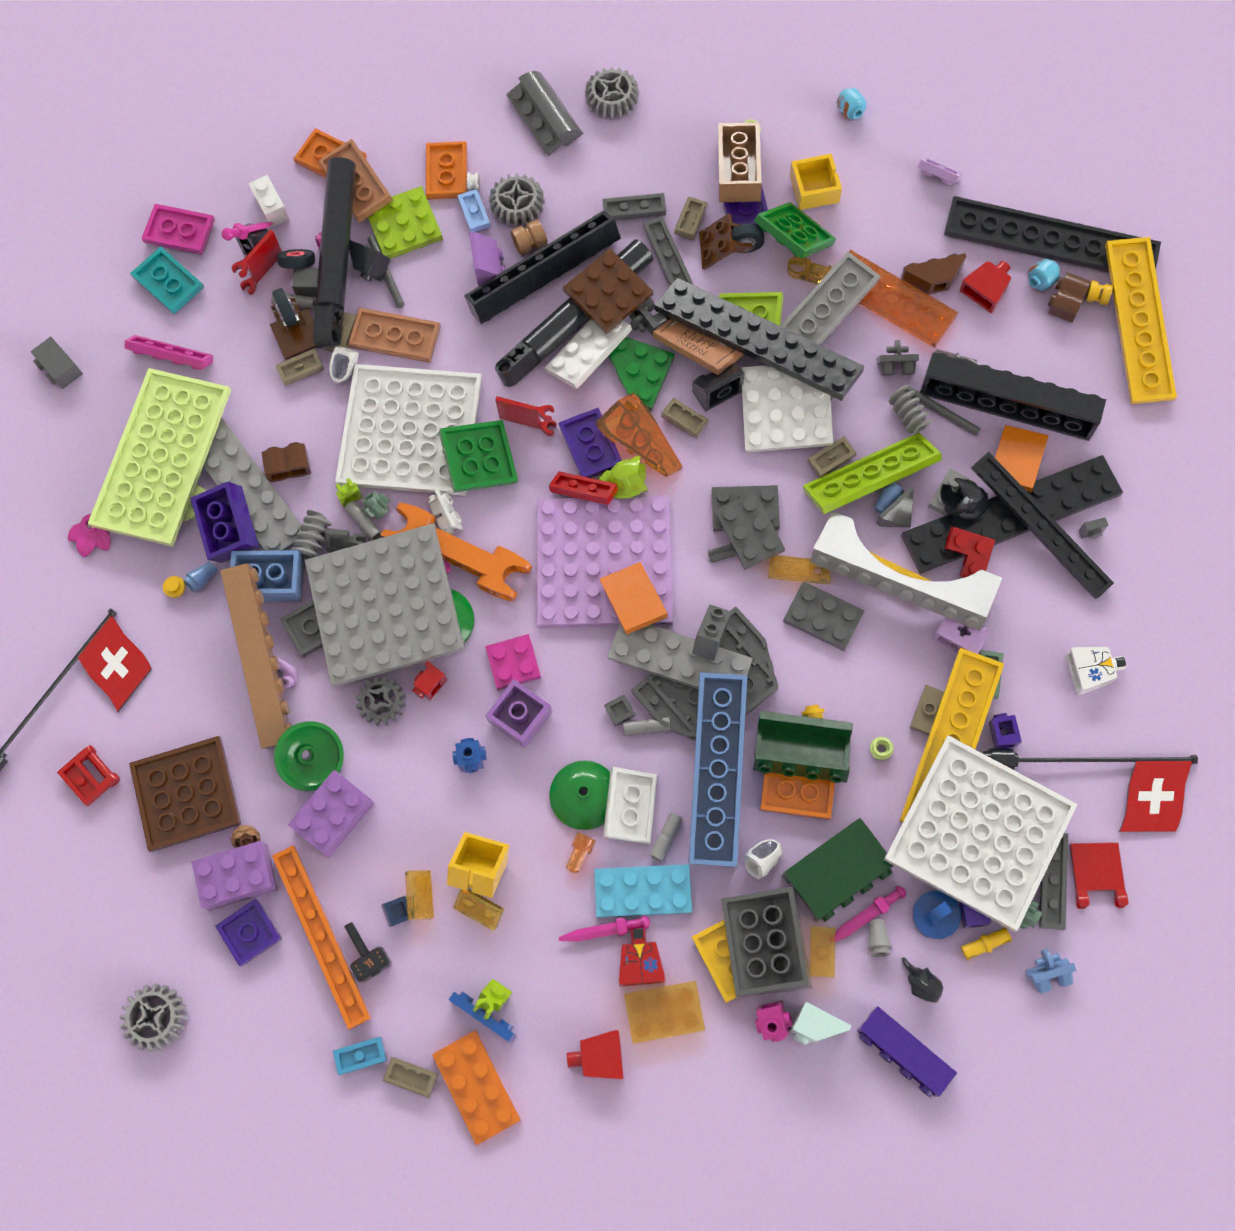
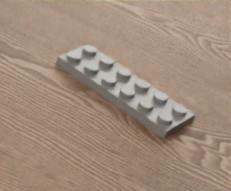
M847 251L786 318L781 327L821 345L879 282L881 276Z
M621 624L618 626L607 656L608 660L699 689L700 672L748 675L753 660L751 657L719 647L713 661L692 654L695 643L693 638L653 625H648L626 635Z

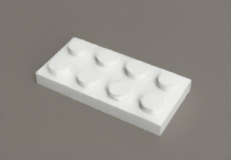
M590 319L545 367L547 373L578 389L632 331V327L629 323L622 321L609 333L605 334Z

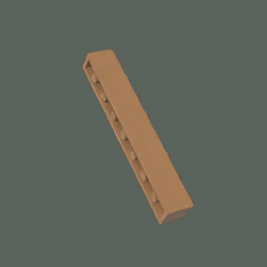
M246 563L222 569L220 572L261 749H269L276 746L279 737L293 724L289 723L287 714H290V709L282 695V692L285 691L284 683L277 673L279 662L272 652L274 640L267 630L269 619L267 613L263 612L262 608L264 597L262 591L258 590L256 583L259 581L256 568Z

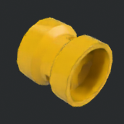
M1091 280L1086 292L1085 301L1090 303L1096 301L1100 305L1107 306L1112 294L1113 285H1101L1097 281Z

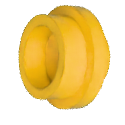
M171 576L164 581L162 588L168 597L176 598L184 593L186 585L179 576Z
M819 705L806 706V711L801 712L802 716L823 719L825 710L824 708L819 709Z

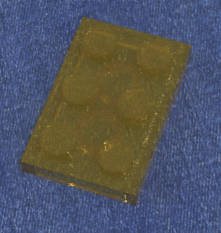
M696 981L624 994L633 1044L705 1031Z

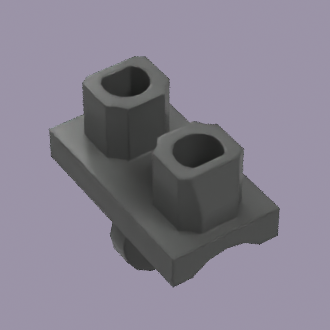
M651 297L639 306L634 313L630 314L629 317L632 320L630 325L633 331L639 329L641 332H644L647 329L653 337V331L667 322L665 315L660 313L654 316L650 314L655 309V303Z
M895 340L894 346L886 347V352L894 353V355H880L877 358V364H880L882 376L894 375V364H902V375H912L915 373L919 354H901L909 352V346H901L900 340Z

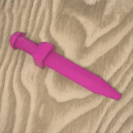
M260 222L247 226L235 223L232 229L224 228L221 235L226 241L232 240L233 237L246 239L248 233L268 228L274 223Z
M896 886V890L886 897L880 896L874 899L871 906L842 925L829 939V943H834L850 936L879 914H886L891 904L901 897L903 899L906 897L905 888Z
M642 915V918L626 921L624 918H618L616 922L574 930L560 936L559 941L579 942L615 934L624 936L628 933V930L639 928L646 930L650 926V920Z

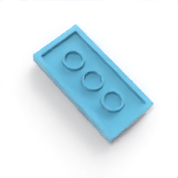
M689 864L594 869L596 918L692 914Z

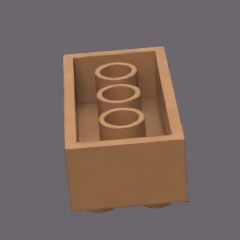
M759 122L718 123L719 202H761L762 181Z

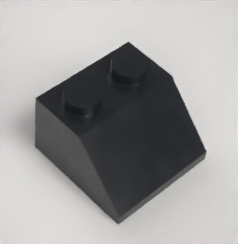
M732 364L719 375L711 372L707 375H700L694 380L692 392L705 412L742 393L744 371Z

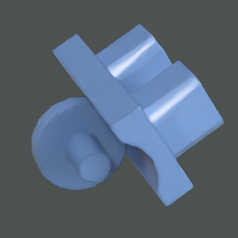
M1048 949L1041 950L1042 958L1035 960L1037 967L1025 970L1026 977L1033 982L1036 991L1039 993L1052 990L1049 979L1055 977L1058 985L1061 987L1072 985V972L1077 971L1074 963H1070L1067 958L1061 959L1059 953L1051 955Z

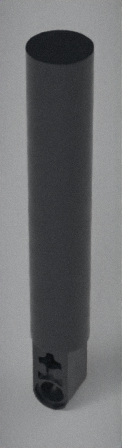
M343 157L331 158L327 164L313 327V341L317 348L338 346L342 340L356 164L352 160Z
M634 239L618 254L637 275L654 260L648 247L638 239ZM568 298L496 363L495 370L503 385L506 387L516 385L590 318Z

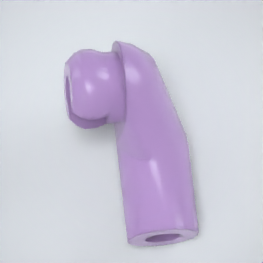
M279 657L277 659L279 670L283 672L282 681L284 688H293L297 683V669L282 657Z

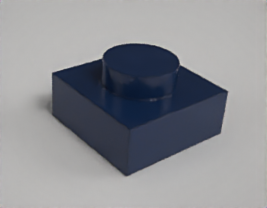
M406 895L381 905L389 927L413 918Z

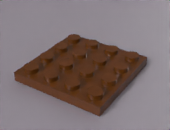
M220 736L129 763L149 852L242 825Z

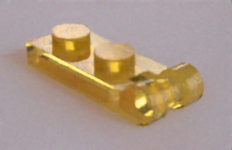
M776 555L769 559L768 579L804 581L817 584L831 583L829 570L810 563V558ZM814 568L821 569L820 574H814Z

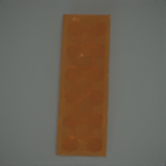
M850 250L849 252L881 276L879 282L859 304L935 348L956 319L958 312Z

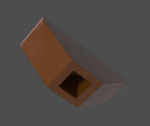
M951 254L941 259L932 258L927 262L910 263L904 266L901 280L928 295L947 291L963 268L966 254Z

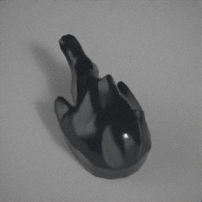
M903 957L902 963L910 973L908 981L911 985L912 994L922 1000L937 1003L943 992V984L940 979L932 974L928 967L925 969L915 967Z

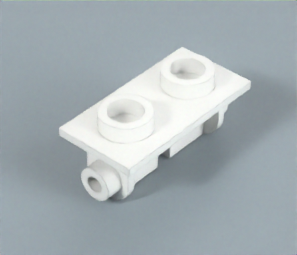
M435 489L436 494L429 497L428 504L434 516L443 515L436 520L440 529L451 535L454 533V529L463 531L461 517L452 506L453 500L451 496L446 492L443 493Z

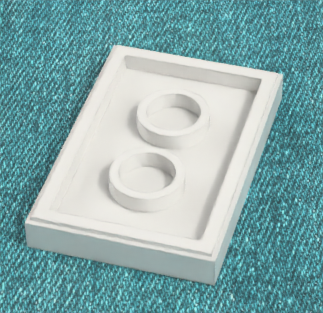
M617 767L611 768L603 838L650 844L658 774Z

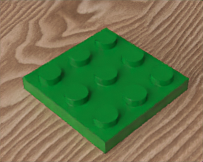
M791 202L759 213L754 220L763 231L770 233L779 244L785 245L794 256L801 259L833 246L837 239Z
M503 420L440 428L439 436L454 493L516 484L518 482Z

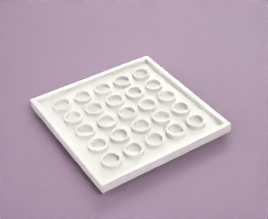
M355 364L335 483L342 486L347 483L346 479L350 478L352 483H356L357 487L424 493H435L434 490L437 489L449 495L466 496L467 491L453 492L439 430L446 427L476 424L482 374Z
M948 735L884 860L1016 932L1078 804Z

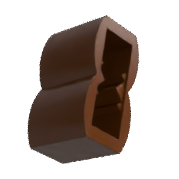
M1068 272L1064 278L1060 277L1055 286V289L1058 290L1057 295L1052 293L1047 306L1051 307L1048 314L1073 323L1091 281Z
M293 442L284 448L269 447L261 452L265 476L269 482H278L288 478L311 474L308 451L303 443Z

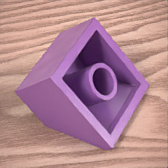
M469 232L474 269L479 287L505 271V266L500 265V261L504 260L502 247H497L495 239L475 232Z

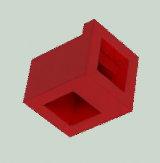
M426 661L425 671H420L414 679L412 692L421 699L426 697L431 701L447 682V678L443 672L429 661Z

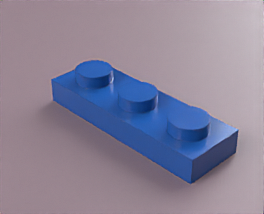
M463 991L460 995L453 992L448 999L509 1043L516 1036L512 1032L514 1028L503 1019L497 1022L492 1018L493 1012L488 1019L483 1018L486 1014L484 1009L479 1008L474 1012V1005L472 1004L474 999Z

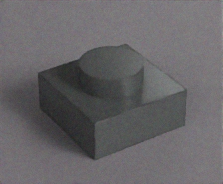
M1106 517L1084 522L1078 530L1081 539L1086 537L1094 539L1102 536L1108 527Z
M625 695L604 705L615 727L635 717V713Z

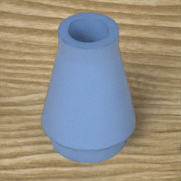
M894 482L884 486L877 503L873 507L874 510L881 514L904 493V490Z
M208 561L206 564L186 573L183 581L195 593L198 590L201 591L218 570Z

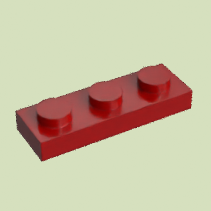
M558 471L549 484V489L552 493L605 505L610 504L618 491L617 484L560 471Z

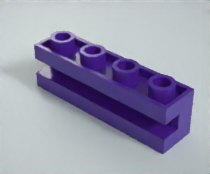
M879 1006L871 1011L865 1022L857 1029L861 1034L859 1038L869 1047L872 1045L880 1050L879 1055L890 1064L893 1061L900 1067L898 1071L908 1080L912 1078L920 1084L918 1088L928 1097L932 1095L940 1097L957 1074L954 1069Z

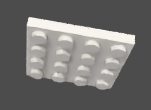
M768 365L741 367L744 371L742 399L746 453L834 445L830 395Z

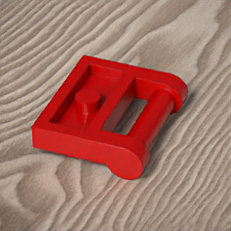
M92 745L85 747L57 771L60 777L86 806H90L104 792L120 781V777L116 773H112L98 757ZM85 760H89L105 778L101 783L84 766L83 762Z

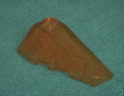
M634 392L619 399L596 421L595 425L610 441L621 443L627 447V452L632 455L636 453L644 459L645 464L665 477L682 469V464L650 410Z

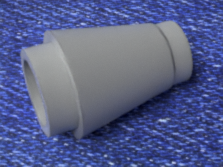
M882 919L871 920L868 950L872 957L889 956L892 946L885 921Z

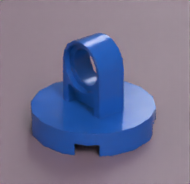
M929 891L922 894L914 903L912 921L916 929L923 936L932 939H944L951 936L959 928L961 909L954 898L941 891Z

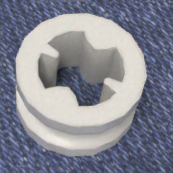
M468 172V192L472 191V189H477L479 192V173L476 172L472 175L471 172Z

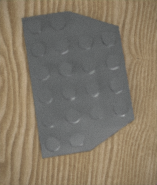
M735 606L730 610L731 615L720 648L753 658L747 675L746 716L776 692L779 687L773 671L774 668L769 656L766 639ZM650 674L631 690L632 694L661 725L668 728L670 724V731L696 741L699 689ZM662 718H669L670 723L663 721Z

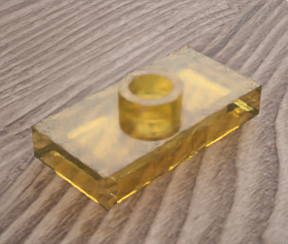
M810 927L811 977H835V928Z

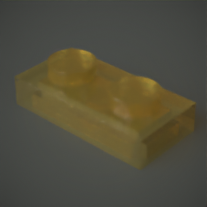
M431 870L405 872L408 920L434 918Z
M461 889L459 891L453 909L493 931L498 927L505 910L483 896L473 893L470 889L467 891Z

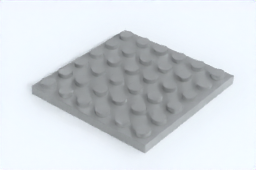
M434 523L305 560L330 682L333 687L465 650Z

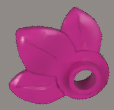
M91 514L84 516L81 523L73 525L68 533V541L76 542L77 551L82 557H87L95 547L108 551L110 548L111 537L108 531L94 527L89 529L88 521Z

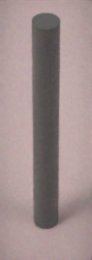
M375 236L368 237L367 240L370 247L382 253ZM387 267L383 277L397 308H401L405 305L389 267Z
M912 387L907 390V392L912 390L916 392L912 397L913 399L919 397L921 404L976 436L980 432V427Z

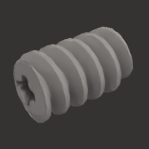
M906 385L894 391L888 402L890 405H893V410L898 412L897 416L899 419H902V424L907 426V432L918 433L930 426L934 420L932 418L925 420L929 415L928 411L921 413L925 406L923 404L916 406L920 399L919 397L912 399L916 392L914 390L907 392L910 385Z
M313 510L306 511L308 516L303 518L304 523L300 526L301 531L297 533L298 539L293 544L295 547L291 548V550H299L304 559L319 556L314 550H322V546L318 542H325V538L321 536L327 530L324 526L332 525L324 515Z

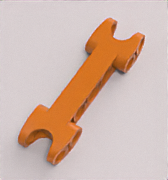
M400 502L395 510L407 520L406 526L400 531L383 529L380 537L384 538L436 522V517L419 507ZM436 528L443 558L448 563L479 577L476 586L482 591L507 601H514L518 594L505 584V578L513 572L529 574L533 567L528 561L515 552L501 546H497L493 554Z

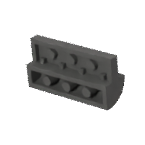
M530 71L518 78L521 82L506 94L548 156L564 143L569 146L583 134L541 72Z

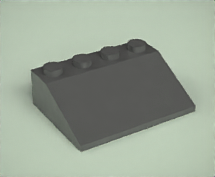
M793 887L721 899L736 997L791 992L812 988L797 893Z

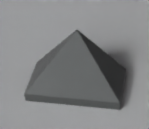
M910 487L879 515L876 524L879 527H911L914 490Z

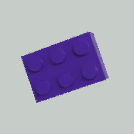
M225 482L190 498L207 560L223 563L231 559L232 551H251L259 548L242 486Z

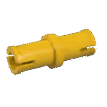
M1003 927L991 934H982L979 936V939L960 947L965 959L968 961L985 952L989 954L993 952L994 948L1012 940L1006 927Z

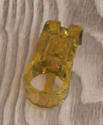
M793 256L788 261L787 272L793 279L818 284L832 267L831 265L827 267L811 263V259H801ZM792 264L799 265L805 268V270L795 272L790 266Z

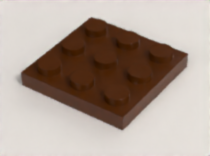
M611 248L563 286V291L605 334L609 333L653 296L654 292Z

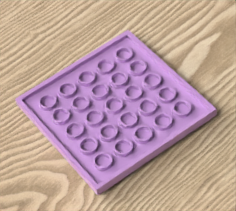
M669 496L613 498L609 505L579 498L537 499V626H619L620 622L599 579L638 562L642 563L668 614L667 618L651 625L673 624Z

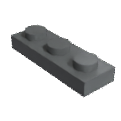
M664 193L602 199L603 210L615 220L666 215Z

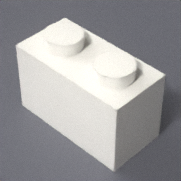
M268 175L249 183L267 222L274 223L270 226L271 228L290 220Z

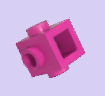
M783 1000L758 1006L756 1011L758 1019H755L758 1033H762L764 1041L770 1039L772 1042L784 1040L788 1036L793 1022L790 1012L785 1010Z

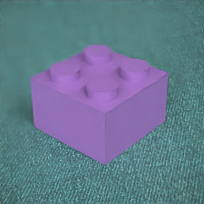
M513 679L485 716L491 725L525 748L551 715L552 709L550 704Z

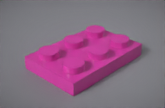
M154 204L141 239L147 244L202 255L215 218L209 214Z

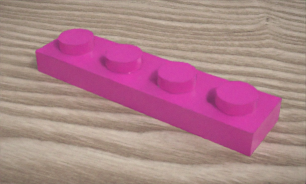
M134 335L124 342V349L131 350L135 354L151 355L154 359L170 360L177 365L186 364L196 370H202L213 363L212 354Z

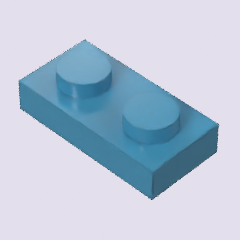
M381 1036L333 1050L339 1076L387 1062Z

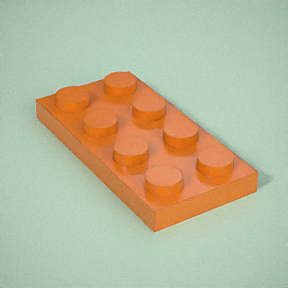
M476 1030L432 1054L476 1145L521 1121Z

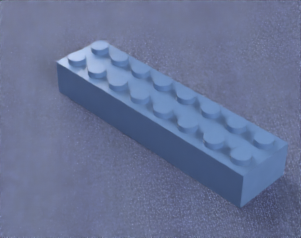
M700 672L689 864L737 867L747 675Z

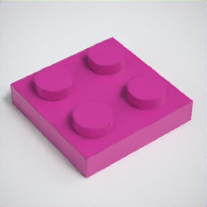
M529 634L485 646L497 690L507 688L513 679L522 684L541 678Z

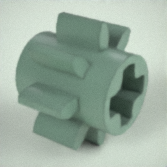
M375 491L371 492L363 499V503L366 506L362 510L368 517L372 518L375 516L379 519L389 511V507L386 504L390 500L384 493L380 492L377 494Z
M1031 901L1020 924V928L1025 930L1028 925L1032 928L1036 926L1042 914L1041 911L1037 910L1039 905L1037 902Z

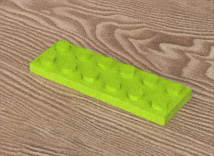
M918 432L803 485V490L823 514H826L941 461V452Z

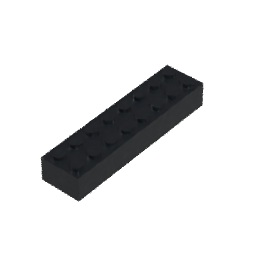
M934 352L930 358L920 393L930 398L1086 441L1091 439L1100 425L1107 400L1100 398L1096 394H1085L1078 392L1074 388L1059 387L1051 382L1037 381L1029 376L1015 375L1007 370L1000 371L988 365H978L966 359H956L944 353Z

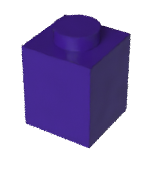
M959 902L963 929L986 927L991 924L990 918Z

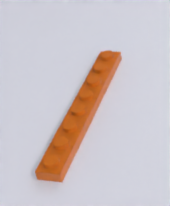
M292 845L272 855L348 1030L371 1020L372 1017L296 847Z

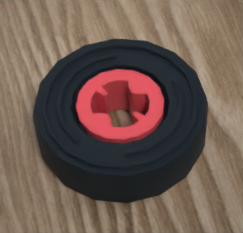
M308 249L286 250L277 254V263L281 268H305L315 264V254L312 250Z

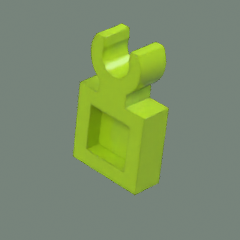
M350 478L346 479V484L342 486L336 484L335 486L337 489L336 495L343 508L350 502H356L363 498L356 483H352Z
M492 979L481 991L473 1011L476 1012L479 1008L484 1009L486 1014L483 1018L488 1019L493 1010L498 1012L509 1000L512 992Z

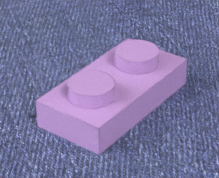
M926 157L921 159L918 168L922 169L923 174L933 177V175L941 178V182L948 185L959 182L962 173Z

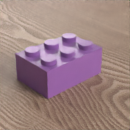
M333 770L290 821L288 826L330 858L373 806L374 802L337 771Z
M262 841L191 861L201 908L208 911L278 890L268 845Z

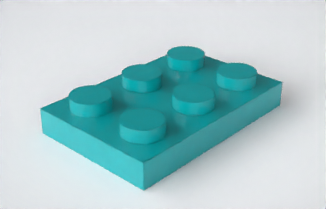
M161 246L130 273L133 279L173 315L204 288L203 284Z

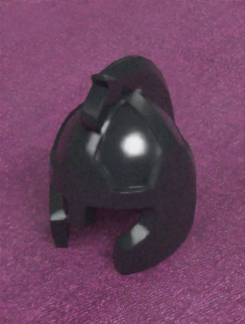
M955 478L954 480L959 484L955 492L952 491L951 485L942 484L940 497L945 505L944 511L947 514L958 515L965 519H975L986 512L988 508V493L983 488L978 487L974 481Z

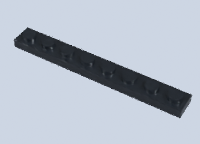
M987 452L971 467L979 478L1095 599L1099 598L1114 584L990 452Z

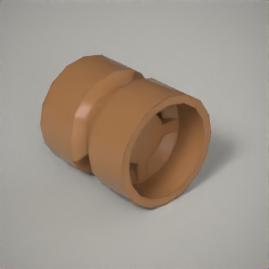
M538 219L527 223L526 228L519 226L510 230L512 240L520 256L531 252L533 247L539 249L548 244L545 231Z

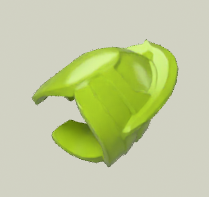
M640 456L616 463L610 471H605L599 477L601 481L617 484L618 491L613 498H631L648 491L644 483L646 479L645 463L640 464Z

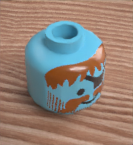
M847 88L839 94L837 107L844 118L853 120L863 115L867 102L858 89Z
M1049 259L1040 260L1028 270V282L1031 287L1039 291L1047 290L1060 278L1058 264Z

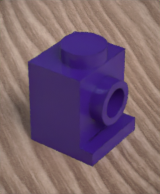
M1007 713L993 716L989 722L994 744L993 748L1017 747L1022 740L1016 716H1008ZM1000 729H1004L1006 731V735L1002 736L1000 733Z

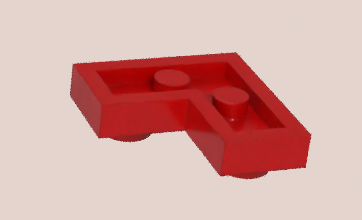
M951 527L944 549L965 555L959 577L966 578L979 570H987L995 540Z

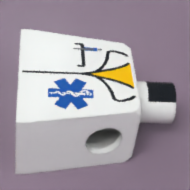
M1074 647L1065 654L1077 696L1111 684L1117 679L1116 671L1126 669L1125 658L1123 656L1112 658L1108 647Z

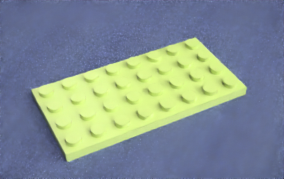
M148 368L88 524L94 528L173 547L230 396V387Z

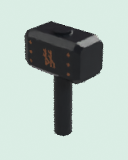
M353 922L344 926L361 956L350 965L358 982H366L390 967L392 962L383 947H376L369 952Z

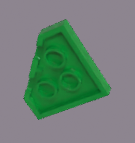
M625 337L608 357L615 367L618 378L626 390L631 405L652 412L675 358V353Z

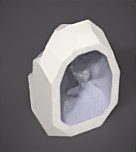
M335 347L329 365L330 375L334 382L341 383L350 378L354 371V365L357 364L358 352L344 347Z
M768 839L759 842L749 849L744 856L745 868L750 875L758 880L767 876L769 871L778 864V860L783 854L781 844L774 839Z

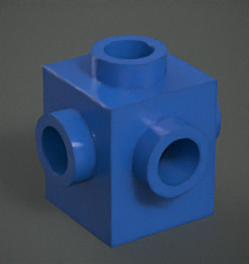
M465 738L461 740V743H455L456 751H452L454 765H458L461 772L474 773L479 771L478 769H484L483 760H487L485 746L480 745L479 740ZM470 752H472V754H471L470 756H465V755H464V753H470Z

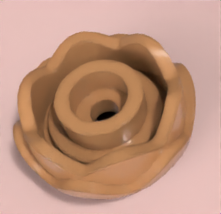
M251 825L239 826L231 835L232 846L236 848L261 840L259 831Z

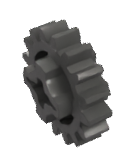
M375 676L373 683H370L368 680L365 681L366 688L359 687L362 695H356L355 697L360 701V703L356 704V708L361 710L359 714L362 718L366 717L367 723L370 724L374 720V724L379 726L380 722L383 721L387 726L389 719L396 722L395 715L403 714L400 707H406V703L401 699L406 698L404 692H400L403 688L400 684L396 685V681L393 678L388 682L386 676H383L381 681ZM393 692L395 693L396 697L395 703H393L391 700ZM375 698L380 700L385 699L387 704L382 702L377 703ZM367 699H369L371 703L369 705V710L367 709L366 705Z

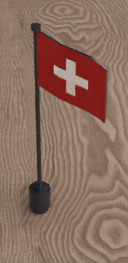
M110 608L107 611L109 614L0 748V771L8 762L5 759L7 754L4 751L78 659L89 677L109 696L117 712L121 710L152 670L145 655L121 630L114 619L117 612Z
M989 748L988 751H983L982 753L1012 770L1018 767L1019 762H1135L1128 784L1125 815L1118 832H1176L1183 814L1185 784L1191 764L1198 763L1197 755H1191L1190 757L1018 758V754L1014 753L1012 748Z

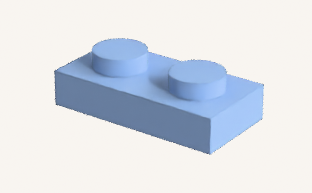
M477 189L457 195L470 232H477L491 227Z

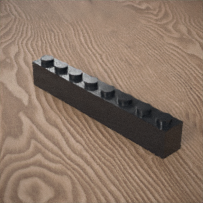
M603 210L465 294L464 297L471 314L483 324L520 300L525 299L528 295L543 288L546 284L561 277L572 268L577 267L585 260L595 256L603 249L613 245L621 239L615 219Z

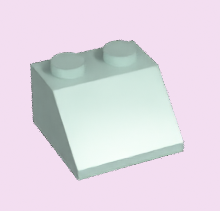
M805 1002L801 1005L789 1032L794 1034L792 1039L806 1045L847 1032L852 1025Z

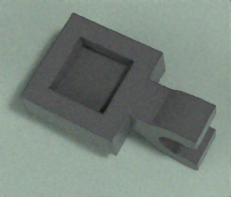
M327 528L325 532L327 552H334L367 542L366 534L350 536L347 530Z

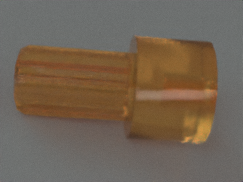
M577 832L571 844L574 849L566 864V869L573 873H578L586 854H591L597 840Z

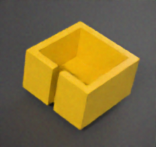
M832 153L791 161L789 177L800 210L840 202L842 186L838 173H836Z
M464 832L448 865L447 885L466 891L468 888H472L473 893L492 898L507 866L509 845Z

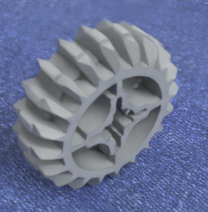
M612 66L610 70H606L603 67L602 72L596 70L595 76H590L585 90L586 103L590 107L591 112L595 111L597 116L602 114L604 119L607 116H610L612 120L614 116H618L621 119L622 114L628 116L629 110L633 111L635 105H637L639 96L638 83L634 80L633 75H629L627 70L622 72L620 67L617 70H614ZM623 88L627 91V94L623 93Z
M516 173L515 177H511L508 174L507 179L501 177L500 183L495 182L494 188L491 189L489 196L490 210L493 212L495 219L499 218L501 224L506 222V225L509 227L513 223L516 228L521 223L526 226L527 221H534V218H539V212H543V205L545 203L543 190L540 188V184L534 181L533 177L527 179L526 174L522 177H519L518 173Z
M155 983L152 989L149 985H144L143 992L136 989V998L127 997L130 1005L122 1006V1009L127 1012L126 1015H120L119 1017L122 1020H126V1023L122 1024L120 1028L122 1030L128 1029L124 1034V1038H131L130 1045L135 1046L138 1044L139 1050H144L147 1047V1051L153 1052L155 1047L158 1050H163L164 1043L171 1046L173 1044L171 1037L179 1039L180 1034L177 1030L185 1029V1026L180 1024L181 1020H187V1016L181 1015V1012L185 1011L187 1007L179 1005L183 1001V997H176V990L172 989L169 991V986L163 985L160 987L159 984ZM161 997L167 1003L164 1006L159 1005L155 1007L148 1000ZM141 1009V1011H142V1016H141V1018L137 1021V1015H138L139 1010ZM152 1013H157L154 1017L155 1022L150 1021L153 1018ZM171 1014L169 1024L166 1026L165 1019ZM152 1027L154 1031L159 1033L156 1037L147 1038L141 1031Z

